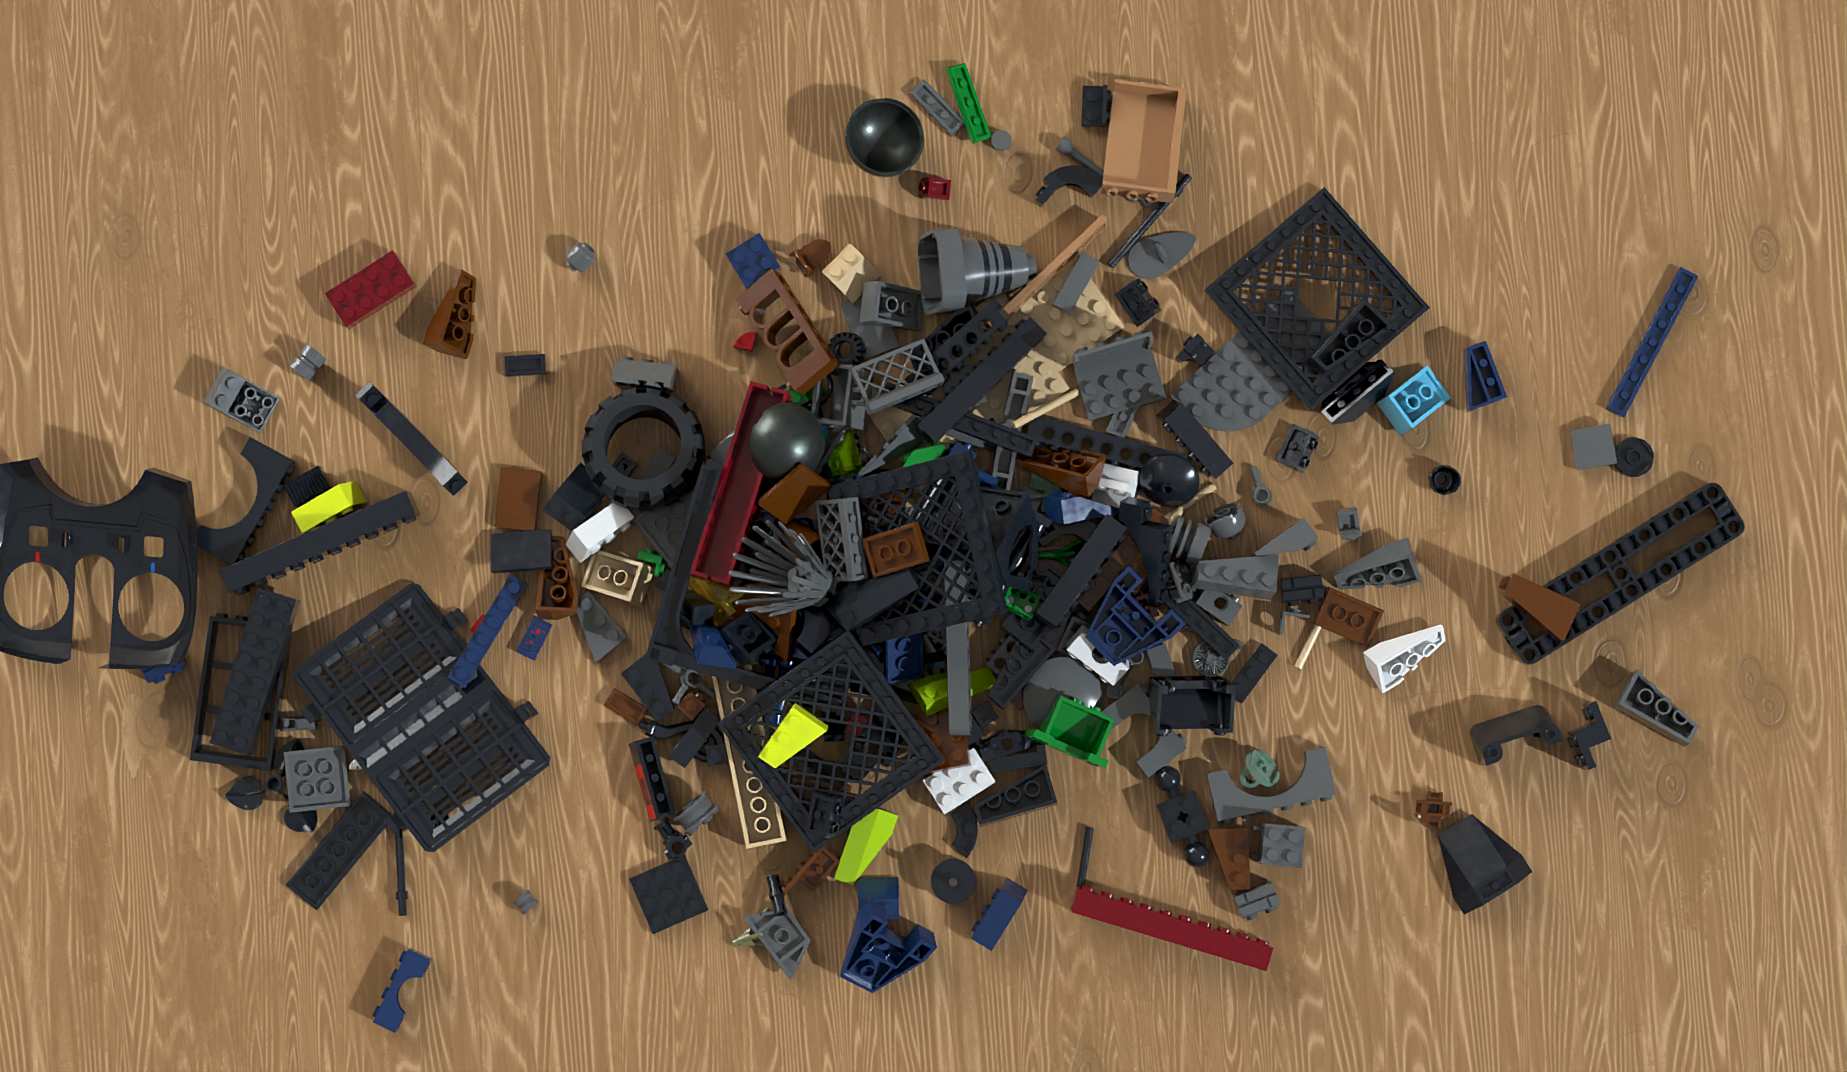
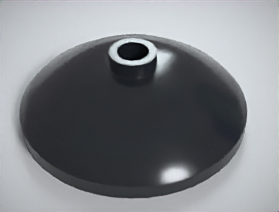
M1160 454L1150 458L1141 468L1139 475V484L1144 495L1152 502L1165 507H1177L1191 501L1196 495L1200 483L1199 474L1195 466L1186 458L1175 454Z

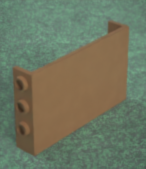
M1115 79L1101 194L1109 197L1121 196L1132 200L1144 199L1149 202H1174L1186 88L1171 87L1166 84L1155 85L1148 82H1132L1127 79Z

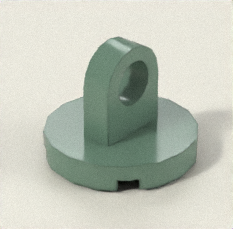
M1253 749L1246 755L1247 767L1241 772L1240 782L1248 788H1254L1259 784L1267 787L1273 786L1280 777L1279 771L1276 772L1275 769L1277 767L1275 761L1266 752ZM1251 774L1255 780L1247 779L1246 775Z

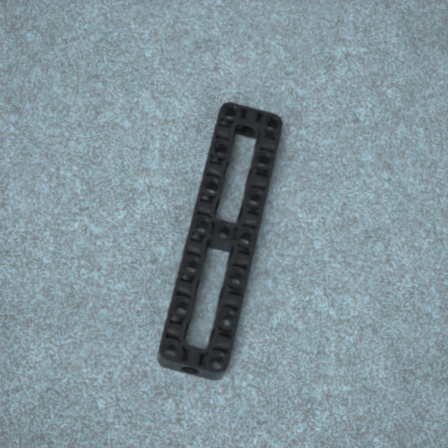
M1717 483L1705 484L1542 586L1562 596H1567L1605 572L1615 587L1613 591L1598 598L1576 613L1564 641L1557 642L1546 633L1532 640L1522 624L1529 620V618L1514 605L1504 609L1496 616V625L1517 659L1524 665H1532L1737 538L1744 532L1745 524L1723 488ZM1708 488L1715 490L1716 495L1714 498L1708 497ZM1675 509H1679L1682 513L1679 520L1673 517ZM1710 509L1717 520L1716 527L1694 538L1676 552L1665 556L1649 566L1644 572L1637 576L1634 575L1625 561L1626 558L1703 510ZM1730 522H1734L1737 525L1735 533L1731 532L1728 528ZM1641 530L1646 531L1648 534L1645 541L1639 538ZM1696 543H1700L1703 546L1701 554L1696 553L1694 550ZM1607 551L1612 552L1614 556L1612 562L1605 560V553ZM1663 564L1669 567L1667 575H1663L1660 571V567ZM1618 568L1624 571L1622 579H1618L1615 575ZM1573 572L1577 573L1580 577L1577 584L1573 583L1570 579ZM1629 585L1635 588V594L1632 597L1626 593V588ZM1595 606L1601 610V615L1598 618L1592 614V609ZM1504 615H1509L1512 619L1509 626H1505L1502 622ZM1526 649H1530L1533 652L1531 660L1524 658V651Z

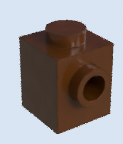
M690 692L677 707L691 720H694L707 706L704 703L706 699L698 692L695 694Z

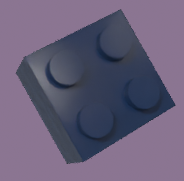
M760 233L725 253L746 289L771 268L776 271L781 270L779 263Z

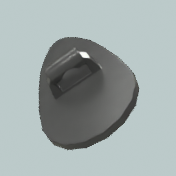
M1172 232L1141 240L1129 252V267L1140 278H1157L1179 263L1189 253L1195 243V236L1185 232Z

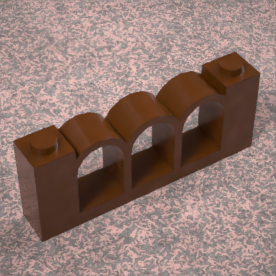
M771 268L736 298L739 303V310L744 315H749L750 321L755 327L763 330L765 345L777 352V363L782 370L788 372L785 374L789 381L787 385L793 392L797 391L805 394L840 365L780 272ZM781 297L787 307L770 322L763 324L762 315L764 310ZM795 318L801 329L783 344L777 346L776 335L778 331ZM808 339L815 350L796 366L791 367L789 358L792 352Z

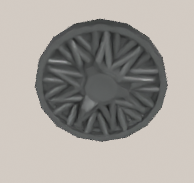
M1205 641L1201 642L1193 653L1195 669L1207 677L1221 675L1230 663V657L1225 661Z

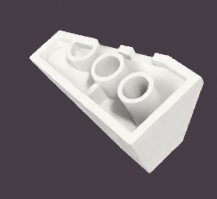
M1440 624L1384 641L1363 652L1366 667L1380 692L1385 693L1404 680L1403 676L1410 669L1414 671L1418 667L1417 663L1423 657H1429L1446 641L1443 626Z

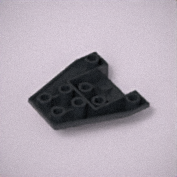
M1470 814L1437 835L1453 899L1464 915L1485 905L1532 873L1523 856L1473 814Z

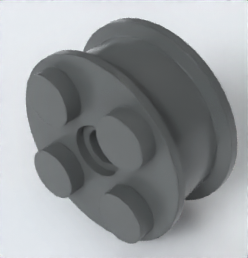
M706 790L690 801L672 819L673 821L677 820L685 829L684 834L691 836L699 829L698 827L701 824L705 825L719 810L718 804H713L706 796Z

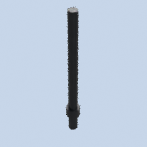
M1186 173L1176 184L1174 199L1183 193L1184 187L1191 181L1192 177ZM1161 202L1107 263L1110 267L1114 268L1170 203Z
M403 828L395 833L398 890L396 892V900H398L399 916H406L408 891H406Z

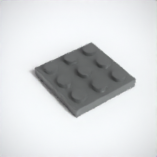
M344 746L283 752L289 813L351 806Z

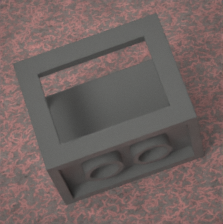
M840 364L829 373L834 375L829 419L818 416L822 380L814 386L811 413L814 414L821 426L829 428L840 426L845 430H868L869 415L865 409L866 405L850 371V368L855 367L854 365ZM865 369L856 371L859 378L865 381L868 380L871 373ZM874 373L872 374L870 383H873L874 381ZM868 386L866 390V394L869 400L872 397L873 389L870 386Z

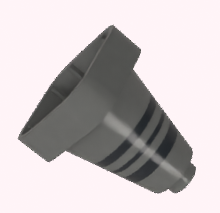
M957 228L932 229L922 234L918 239L917 261L921 301L926 315L952 314L963 309L965 304L1024 287L1027 284L1028 278L1036 276L1037 265L1034 254H1026L1022 246L962 237Z

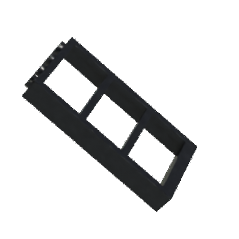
M216 613V617L210 616L190 760L273 771L293 627L282 658L280 670L277 674L279 680L274 714L265 713L263 719L273 721L268 759L201 750L206 712L218 714L220 707L207 705L212 668L232 670L234 665L232 663L213 661L218 624L246 627L248 617L236 615V619H229L228 614Z

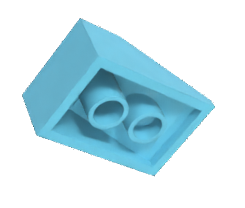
M1427 365L1377 402V405L1399 435H1402L1414 428L1451 397Z

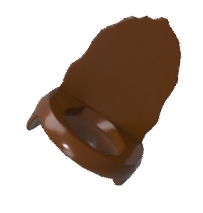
M816 239L804 245L800 250L796 249L789 254L790 257L794 256L796 258V264L799 269L805 271L804 277L812 274L814 269L819 267L828 258L831 250L830 242Z

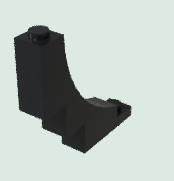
M370 381L355 395L453 496L468 483L451 462L435 448L403 412Z

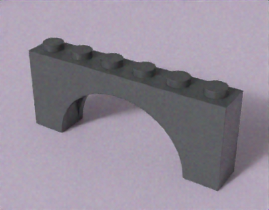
M1326 747L1304 751V767L1298 780L1284 792L1273 796H1253L1242 791L1232 782L1227 769L1206 773L1216 820L1226 824L1234 822L1233 818L1239 816L1243 820L1254 817L1253 813L1261 812V815L1273 813L1274 808L1281 807V811L1292 809V804L1296 803L1305 806L1313 804L1312 800L1320 798L1321 802L1331 800L1332 795H1336Z

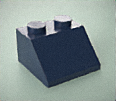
M858 878V911L870 899L886 907L888 919H899V878Z

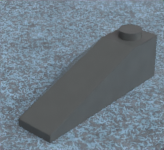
M913 414L896 431L893 439L891 438L884 444L881 451L873 456L858 475L863 477L918 448L920 444L924 447L928 442L915 430L918 426L917 420L919 418Z
M1409 538L1388 543L1333 573L1339 589L1364 588L1366 585H1376L1377 588H1382L1386 584H1395V587H1403L1422 581Z

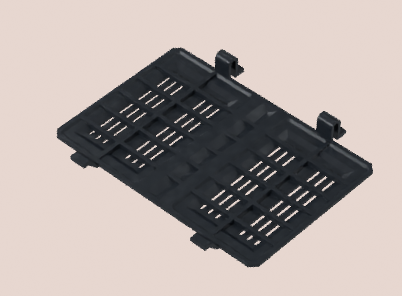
M410 583L294 668L293 678L312 701L310 705L300 711L309 724L322 716L396 812L384 820L390 831L394 834L406 826L424 851L434 853L547 768L550 764V756L525 724L528 719L530 720L538 714L530 701L521 704L514 710L481 665L478 666L466 688L448 679L449 674L466 648V645L454 629L457 626L461 627L468 620L459 608L443 616L419 584ZM408 609L409 613L405 615L404 611ZM398 615H401V619H399L390 627H385L386 624H388ZM414 616L413 620L410 621L408 619L409 617ZM404 621L407 623L405 626H403L401 629H399L397 632L391 635L390 631H392L394 628H396ZM418 622L419 625L417 627H414L413 624ZM410 627L411 631L398 641L394 639ZM379 629L383 630L382 633H380L371 641L367 642V638H369ZM387 635L388 638L375 648L371 647V645ZM390 641L393 643L379 655L376 654L379 649ZM363 642V647H361L359 650H357L350 656L347 654ZM435 644V647L431 649L430 645ZM366 649L369 650L367 654H365L356 662L352 661V659H354L356 656H358ZM425 649L428 651L425 655L420 657L414 663L411 661V659L416 657ZM439 650L440 653L436 656L434 652ZM371 655L374 657L371 661H369L363 667L358 669L357 666L360 663L369 658ZM430 655L432 656L433 659H431L429 662H427L419 669L416 668L418 664H420ZM341 657H345V660L330 670L328 668ZM445 657V660L441 662L440 658ZM434 662H436V663L438 664L437 666H435L433 669H431L429 672H427L425 675L422 676V674H421L422 671H424L426 668H428V667H429L430 665H432ZM347 663L350 664L348 668H346L337 676H334L333 673H335L337 670H339ZM406 663L409 664V666L406 669L397 674L395 677L392 675L395 671H397ZM352 669L355 670V672L352 675H350L341 683L338 681L341 677L350 672ZM411 669L414 671V673L398 683L397 680ZM325 670L327 673L322 676L320 673ZM330 676L331 680L326 682L325 680ZM418 676V680H416L406 689L402 688L403 685H405L414 677ZM387 677L391 679L376 691L374 690V687ZM333 683L336 684V687L330 688ZM394 683L395 687H393L391 690H389L381 697L378 695L380 692H382L384 689H386L388 686ZM368 691L372 693L356 705L355 701ZM395 691H400L398 695L393 697L387 703L383 702L384 699L389 697ZM372 698H376V701L361 711L359 709ZM380 703L381 707L365 717L364 714ZM349 705H352L353 708L350 709V710H347V707H348ZM356 711L358 714L353 717L351 714ZM487 713L488 715L484 718L482 714ZM361 717L362 721L357 723V719ZM477 718L480 719V721L477 724L468 729L466 732L463 730V728H465L467 725L472 723ZM492 719V722L488 724L487 721ZM482 724L485 726V728L469 738L468 735ZM496 725L497 729L493 731L492 727ZM486 731H489V735H487L477 744L473 743L474 740H476ZM458 732L462 734L447 746L445 745V742ZM465 738V743H463L461 746H459L452 752L449 750L451 747H453L455 744H457L459 741ZM468 745L471 746V748H470L469 750H467L465 753H463V754H462L461 756H459L457 759L455 758L454 755H456L458 752H460V751H461L462 749H464L466 746H468ZM439 746H441V747L443 748L442 750H440L438 753H436L434 756H432L430 759L427 760V758H426L427 755H429L431 752H433V751H434L435 749H437ZM510 747H513L514 750L511 751V752H509L508 749H509ZM446 752L448 754L434 766L430 764ZM505 752V754H506L505 757H503L501 760H499V761H498L497 763H495L493 766H491V765L489 764L490 762H492L494 759H496L498 756H500L502 753ZM517 753L519 756L514 758L513 755ZM451 758L453 762L437 773L435 769ZM508 759L511 760V762H510L509 764H507L505 767H503V768H502L501 770H499L497 773L495 772L494 769H496L498 766H500V765H501L502 763H504L506 760H508ZM423 760L424 763L410 774L407 772L408 769ZM523 760V763L519 765L518 761ZM513 765L516 767L502 779L499 777ZM426 766L429 768L415 780L412 779L415 774ZM485 766L487 767V770L474 780L470 778ZM432 772L434 776L418 787L417 783ZM491 772L493 776L477 787L476 783ZM400 775H405L403 779H399ZM494 779L497 780V783L482 793L480 791ZM408 780L410 784L405 786L404 783ZM466 780L469 782V784H467L457 793H452V791L455 788L464 783ZM411 787H414V788H415L414 791L409 792V789H410ZM470 787H473V791H471L461 800L457 799L458 796H460ZM477 793L479 795L465 807L462 806V803ZM449 794V799L437 808H434L433 805ZM450 802H455L453 806H451L441 815L438 813V811H440ZM457 807L460 809L456 814H454V815H453L452 817H450L448 820H446V821L443 820V818H444L446 815H448L450 812H452V811H453L454 809H456ZM430 808L431 812L426 814L425 811ZM433 815L437 817L434 820H430V817ZM440 821L441 825L436 827L435 824Z

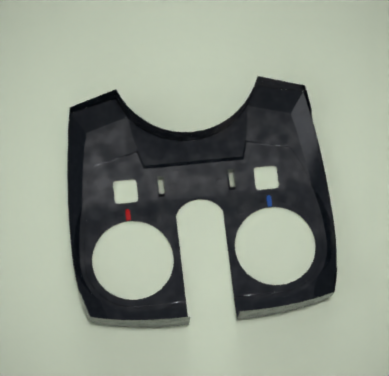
M38 457L1 463L0 652L52 664H61L71 659L76 564L81 558L95 554L108 559L114 567L109 664L98 668L146 669L177 665L184 662L193 634L197 605V532L192 482L153 467L144 471L137 485L123 498L109 504H94L74 498L62 490L50 477ZM30 526L48 528V545L46 547L29 545ZM146 536L163 538L162 557L144 555V538ZM122 538H124V552L122 551ZM39 562L51 566L63 577L67 585L69 600L66 612L55 625L47 629H27L15 622L6 609L4 602L6 581L17 567L25 563ZM157 573L163 575L177 586L182 595L184 603L182 621L174 633L162 640L146 641L137 638L126 629L120 618L118 604L121 591L129 580L139 574Z

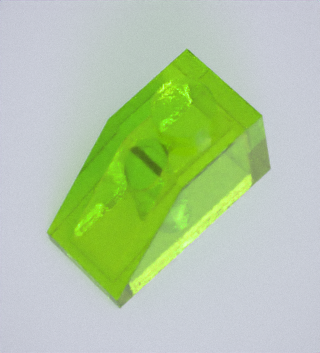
M852 430L844 433L843 440L835 446L833 454L828 460L833 477L853 474L863 468Z

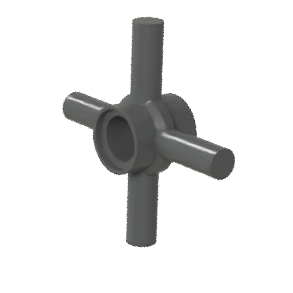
M664 664L679 675L678 681L681 687L671 701L674 705L678 706L688 690L696 688L710 699L715 698L716 693L702 683V674L700 672L690 669L684 670L676 665L669 666ZM688 674L693 677L692 684L687 679Z

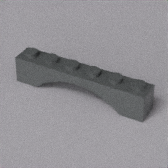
M1012 371L1001 425L1013 429L1011 422L1025 415L1034 376ZM1020 426V427H1018V428H1016V429H1014V430H1017V431L1021 432L1022 426ZM996 446L991 476L998 478V488L1010 490L1016 453Z

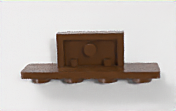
M829 843L815 853L811 851L808 854L811 857L807 863L802 861L795 870L798 872L793 879L789 877L782 885L785 888L782 891L784 894L787 893L798 879L811 890L815 891L840 862L835 855L825 848Z

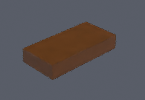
M616 688L612 690L604 706L638 726L648 711L646 706Z

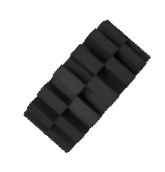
M842 332L834 335V338L829 340L831 343L828 344V347L839 364L859 365L861 360H864L865 356H863V353H866V349H863L865 343L861 342L863 339L857 337L855 333ZM845 342L853 347V353L849 358H844L840 354V346Z

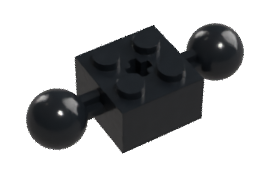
M1163 766L1156 772L1155 782L1159 789L1167 792L1169 800L1155 805L1170 843L1184 838L1187 845L1184 850L1186 863L1192 867H1202L1209 860V850L1205 844L1198 842L1195 834L1209 828L1194 790L1180 795L1178 790L1181 781L1179 771L1172 766ZM1180 811H1182L1184 814L1187 813V817L1185 818L1184 822H1182V820H1177V817L1180 815Z

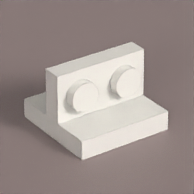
M1104 464L1099 485L1093 491L1091 500L1119 509L1120 501L1129 496H1135L1140 472Z

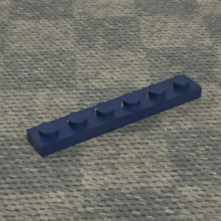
M510 574L449 674L448 679L466 688L528 584Z

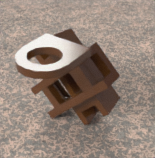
M1428 791L1426 793V800H1416V812L1414 815L1426 829H1429L1430 826L1441 828V817L1451 818L1452 816L1450 814L1452 802H1442L1443 792L1434 793Z

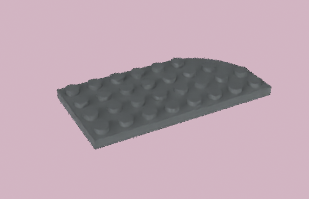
M1284 291L1283 301L1294 302L1295 294L1292 291ZM1278 295L1273 301H1280V295ZM1298 299L1297 317L1316 318ZM1269 304V314L1279 315L1280 305ZM1283 305V315L1293 316L1294 306ZM1265 308L1259 314H1265ZM1256 317L1264 327L1265 317ZM1268 318V328L1278 329L1279 319ZM1282 319V329L1292 330L1293 320ZM1296 320V331H1307V321ZM1311 321L1310 332L1321 333V322ZM1324 327V333H1330V332ZM1238 332L1176 389L1170 397L1174 401L1182 403L1201 426L1226 432L1243 430L1256 425L1289 396L1292 391L1245 337ZM1269 332L1270 335L1278 342V333ZM1281 333V344H1292V334ZM1296 334L1295 345H1306V335ZM1310 335L1309 346H1318L1320 344V336ZM1282 347L1291 358V348ZM1295 348L1294 359H1305V349ZM1295 362L1297 366L1304 372L1305 363ZM1308 363L1307 374H1312L1316 369Z

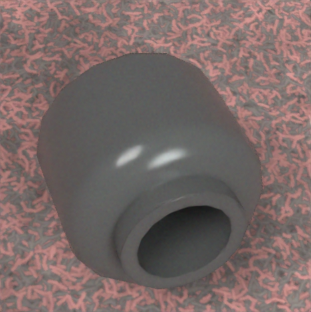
M586 242L583 244L576 243L566 254L568 261L566 265L574 272L576 270L585 272L595 261L594 249Z

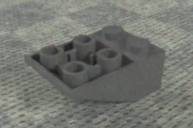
M223 366L204 402L261 433L280 398Z

